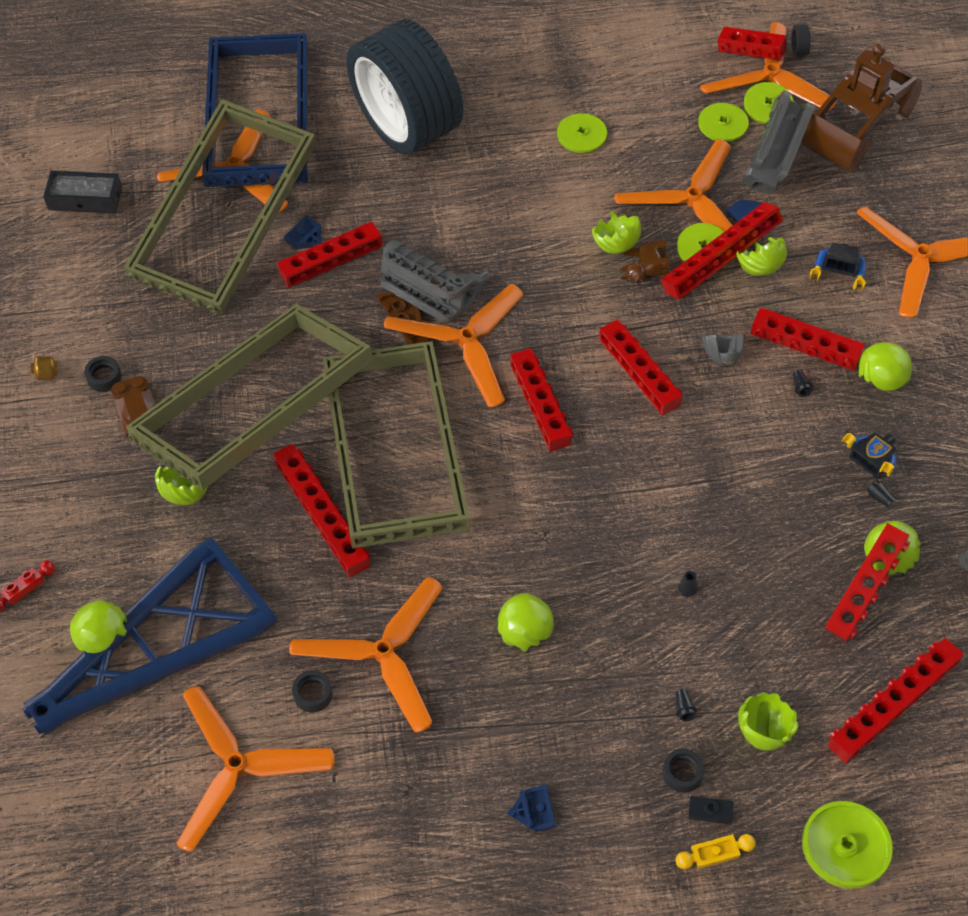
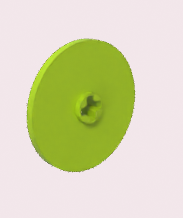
M758 83L746 92L744 109L753 120L766 124L770 119L769 114L774 99L783 90L789 91L776 83Z
M716 103L707 106L701 111L698 125L701 132L708 138L715 141L716 139H722L726 142H731L741 138L747 132L749 120L746 113L739 107L728 103Z
M584 113L573 114L564 118L559 123L557 138L566 149L578 153H587L597 150L605 143L607 128L599 118Z
M696 223L688 226L681 232L678 238L677 251L680 258L685 262L701 250L703 244H709L724 231L709 223Z

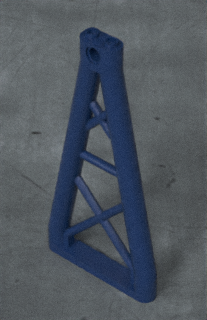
M209 537L189 550L124 613L127 619V623L123 621V625L127 630L126 636L117 635L113 643L102 652L88 653L84 651L44 690L24 702L25 707L22 711L28 719L33 718L35 720V723L32 725L38 734L44 733L46 736L75 717L257 637L276 624L278 620L218 544ZM217 562L254 609L247 614L198 609L207 567ZM199 569L190 608L161 606ZM152 613L188 616L181 648L160 658L157 657L137 630ZM196 617L240 621L190 644ZM130 635L151 661L128 672L108 670L112 652ZM86 677H97L95 687L63 700ZM47 711L45 715L40 716L42 712Z

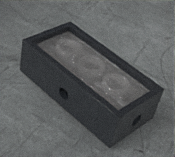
M51 170L43 197L48 210L116 214L123 187L119 174Z

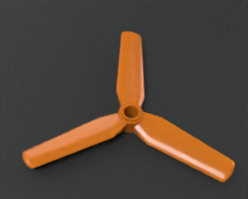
M772 22L770 33L786 35L787 27L781 23ZM784 55L781 61L764 58L765 65L762 70L740 74L700 86L704 93H711L766 80L783 86L791 94L818 107H821L830 96L797 75L781 69ZM837 100L834 102V104L830 107L828 111H830L836 105Z
M257 109L255 111L257 113L271 117V114L265 110ZM245 127L232 147V155L226 161L215 162V167L249 166L246 163L253 156L263 133ZM203 164L200 170L198 171L196 177L202 176ZM181 168L158 172L157 180L159 182L175 180ZM271 184L243 185L245 189L264 204H266L274 189ZM285 200L279 212L287 207V200Z
M716 139L692 176L691 186L686 190L616 193L614 200L617 204H678L686 202L688 206L693 208L696 216L703 223L713 224L725 232L733 225L717 205L704 194L711 189L731 146L722 139Z
M861 207L857 210V214L898 247L912 255V262L906 270L899 315L906 318L917 316L930 272L929 262H945L968 257V237L937 241L930 245L924 243L919 245L914 239L868 207Z
M508 285L473 315L467 327L462 329L390 316L385 318L384 327L445 342H458V345L463 348V359L487 406L496 407L501 405L505 398L486 350L477 339L488 334L523 297V293L516 285Z
M426 577L386 625L382 639L375 643L365 640L293 639L289 646V653L291 655L350 660L375 658L381 663L382 677L415 733L422 732L432 724V719L405 662L394 651L408 641L443 587L436 579ZM382 649H387V650H388V651L385 652V653L379 652V651L382 650Z
M200 686L187 689L183 693V697L212 751L225 761V767L212 780L178 839L177 846L185 851H193L233 792L238 776L250 774L263 777L332 770L335 764L333 750L331 748L258 749L242 754L239 752L236 738ZM234 762H241L237 767L231 766Z

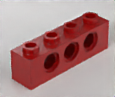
M724 26L717 39L718 52L781 61L787 49L786 35Z

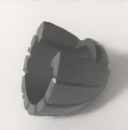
M745 334L723 337L718 335L702 336V342L706 353L715 364L723 367L731 366L741 355L745 343Z

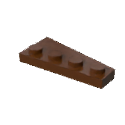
M395 293L377 294V300L388 316L423 322L419 309L398 297ZM399 331L408 345L429 342L427 337Z

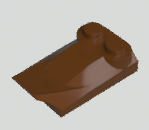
M142 376L118 382L110 389L126 437L129 434L126 426L156 405L147 378Z

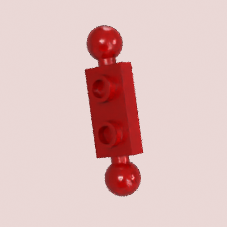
M50 560L41 562L37 571L32 567L1 590L0 612L5 609L7 602L11 605L15 604L45 581L42 576L52 575L55 571L54 563Z

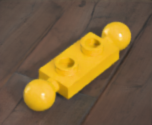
M732 834L691 846L692 854L685 851L680 852L676 856V864L680 869L686 870L696 862L697 868L701 869L737 859L741 856L740 849L744 852H750L755 848L756 841L749 834L740 836L738 841H736Z

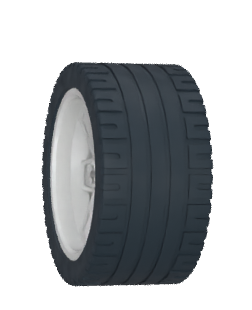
M400 19L353 44L346 56L349 82L365 118L377 135L391 149L405 155L417 151L457 128L463 119L464 112L461 89H459L457 77L446 55L427 30L409 19Z

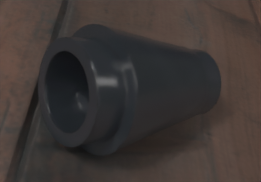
M802 370L794 371L792 376L795 393L800 397L809 396L813 392V384Z
M877 479L866 489L870 497L887 508L896 500L882 481L879 482Z
M687 571L678 584V589L683 596L690 597L698 591L697 578L693 571Z
M679 689L675 692L676 715L681 721H691L696 717L697 709L686 689Z

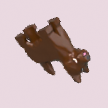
M665 240L653 243L647 242L639 248H631L625 252L624 255L639 257L640 262L622 266L620 270L626 273L621 276V279H629V281H635V283L640 284L645 276H666L669 274L668 257L666 258Z

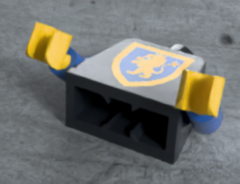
M833 243L830 248L821 250L814 264L815 268L810 271V280L813 275H818L817 282L820 280V269L847 276H857L853 284L854 290L857 284H860L862 291L866 284V281L863 279L865 277L866 260L859 254L858 248L849 246L846 243Z
M847 433L841 440L848 444V448L852 446L849 458L876 479H879L883 472L887 473V476L890 477L891 473L895 471L897 457L894 454L896 447L893 444L896 440L893 435L887 434L885 437H881L879 434L873 433L870 436L855 437L851 433Z

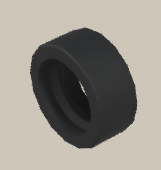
M807 24L794 25L792 28L791 46L794 56H807L810 52L811 35Z
M98 356L90 360L85 366L84 374L87 383L95 391H110L114 384L121 381L122 373L118 362L112 357ZM101 368H111L114 370L113 374L104 380H96L92 377Z
M315 670L305 671L298 675L293 682L292 693L294 702L303 711L319 712L331 702L333 695L331 682L322 672ZM308 682H319L324 686L325 692L316 701H305L300 696V690Z
M682 748L672 751L664 761L662 772L664 781L669 788L676 792L685 793L693 791L699 786L704 775L702 759L697 753L689 749ZM677 760L689 761L695 766L696 775L690 781L677 780L670 771L673 762Z

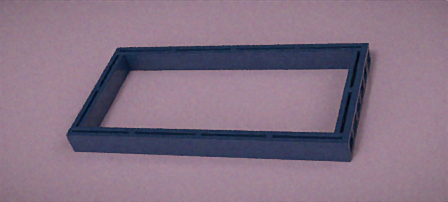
M307 34L209 38L205 127L218 106L220 56L297 53V128L308 131ZM215 142L203 163L202 177L204 187L277 184L287 164L215 167ZM308 160L295 183L308 182Z

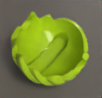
M609 212L612 216L609 222L605 223L601 218L598 225L592 228L593 238L597 245L607 253H625L634 247L641 236L640 219L638 216L628 218L626 215L618 217L614 212Z
M769 237L768 240L771 243H767L765 246H761L757 241L754 243L755 252H748L746 249L743 253L739 254L737 251V258L741 267L753 276H766L775 273L783 265L787 257L785 240L783 238L775 240Z
M889 342L876 343L868 347L861 355L859 377L863 378L864 376L866 382H872L880 390H897L908 383L911 377V358L908 352L898 344Z
M159 466L155 473V481L159 493L164 499L173 504H194L205 495L208 489L207 487L202 490L198 486H193L188 479L180 477L172 468L165 467L162 470L161 466Z
M887 521L877 525L866 537L864 544L866 556H868L886 524L889 523L909 534L908 541L911 543L905 553L901 551L898 556L900 561L895 570L890 569L888 574L906 573L908 569L914 567L915 562H918L920 558L921 543L917 532L908 524L900 521ZM886 545L884 551L886 553H893L895 548L892 545ZM876 562L873 567L879 571L883 570L885 565L882 562Z
M521 593L511 597L502 605L498 615V632L502 636L504 643L508 646H517L523 652H526L530 646H539L541 640L550 637L554 628V618L550 607L540 598L529 593Z
M104 600L92 601L82 606L70 623V634L73 643L80 651L88 653H99L106 650L113 643L117 635L126 636L127 630L123 625V621L127 623L125 614L120 607Z
M763 692L755 697L750 696L739 708L738 722L740 730L745 739L757 749L764 751L779 749L786 742L791 741L792 736L798 730L797 712L792 710L787 702H782L777 693L767 694Z

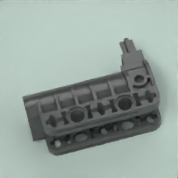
M785 90L774 99L769 114L770 119L765 124V131L760 136L761 141L756 145V153L751 157V165L747 167L743 177V181L747 186L763 193L775 192L778 183L787 176L815 108V105L809 102L801 106L791 101V93Z
M396 239L389 241L384 246L381 272L384 275L381 278V286L442 322H451L464 313L474 302L475 296L482 292L484 283L490 279L488 271L481 272L478 275L472 272L467 276L455 274L450 269L442 267L439 263L433 262L427 256L408 248L407 245Z

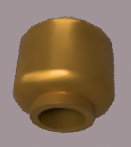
M36 356L34 363H30V374H34L37 380L53 379L58 374L57 360H54L52 356Z

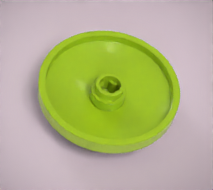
M836 801L821 806L808 819L802 835L803 852L810 867L823 880L837 887L858 889L869 886L881 878L891 862L893 846L886 825L873 811L854 802Z

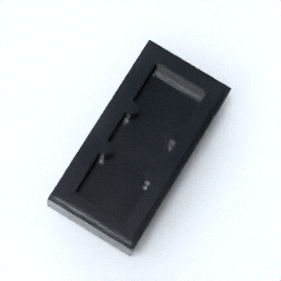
M690 796L688 819L732 825L734 801Z

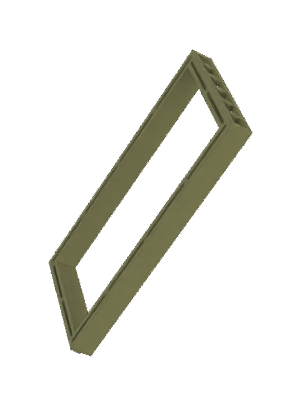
M221 99L124 267L127 277L133 281H141L150 288L156 287L165 294L171 293L180 300L186 299L191 301L195 306L206 307L212 313L218 312L223 314L316 145L315 134ZM230 120L296 145L297 148L216 294H213L144 265L227 121Z
M295 304L126 426L129 433L128 438L133 444H138L143 451L151 453L156 460L164 462L167 468L174 469L180 477L188 479L193 486H198L204 490L373 361L371 346ZM298 327L346 355L201 465L154 434L163 425Z
M433 341L371 350L373 361L359 372L425 362L455 511L360 525L338 388H336L329 394V402L352 548L470 530V517ZM346 355L323 357L325 371Z

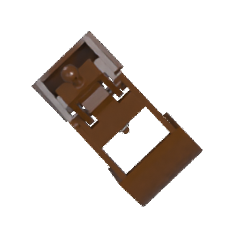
M880 43L873 46L872 52L866 49L857 58L855 69L845 76L818 111L812 113L801 140L803 146L850 173H855L872 143L870 139L863 138L883 113H888L895 102L900 105L895 118L903 121L904 117L908 118L922 90L921 79L881 58L885 53V46ZM837 99L849 104L848 110L853 112L855 110L861 111L870 116L856 136L825 120L826 112Z

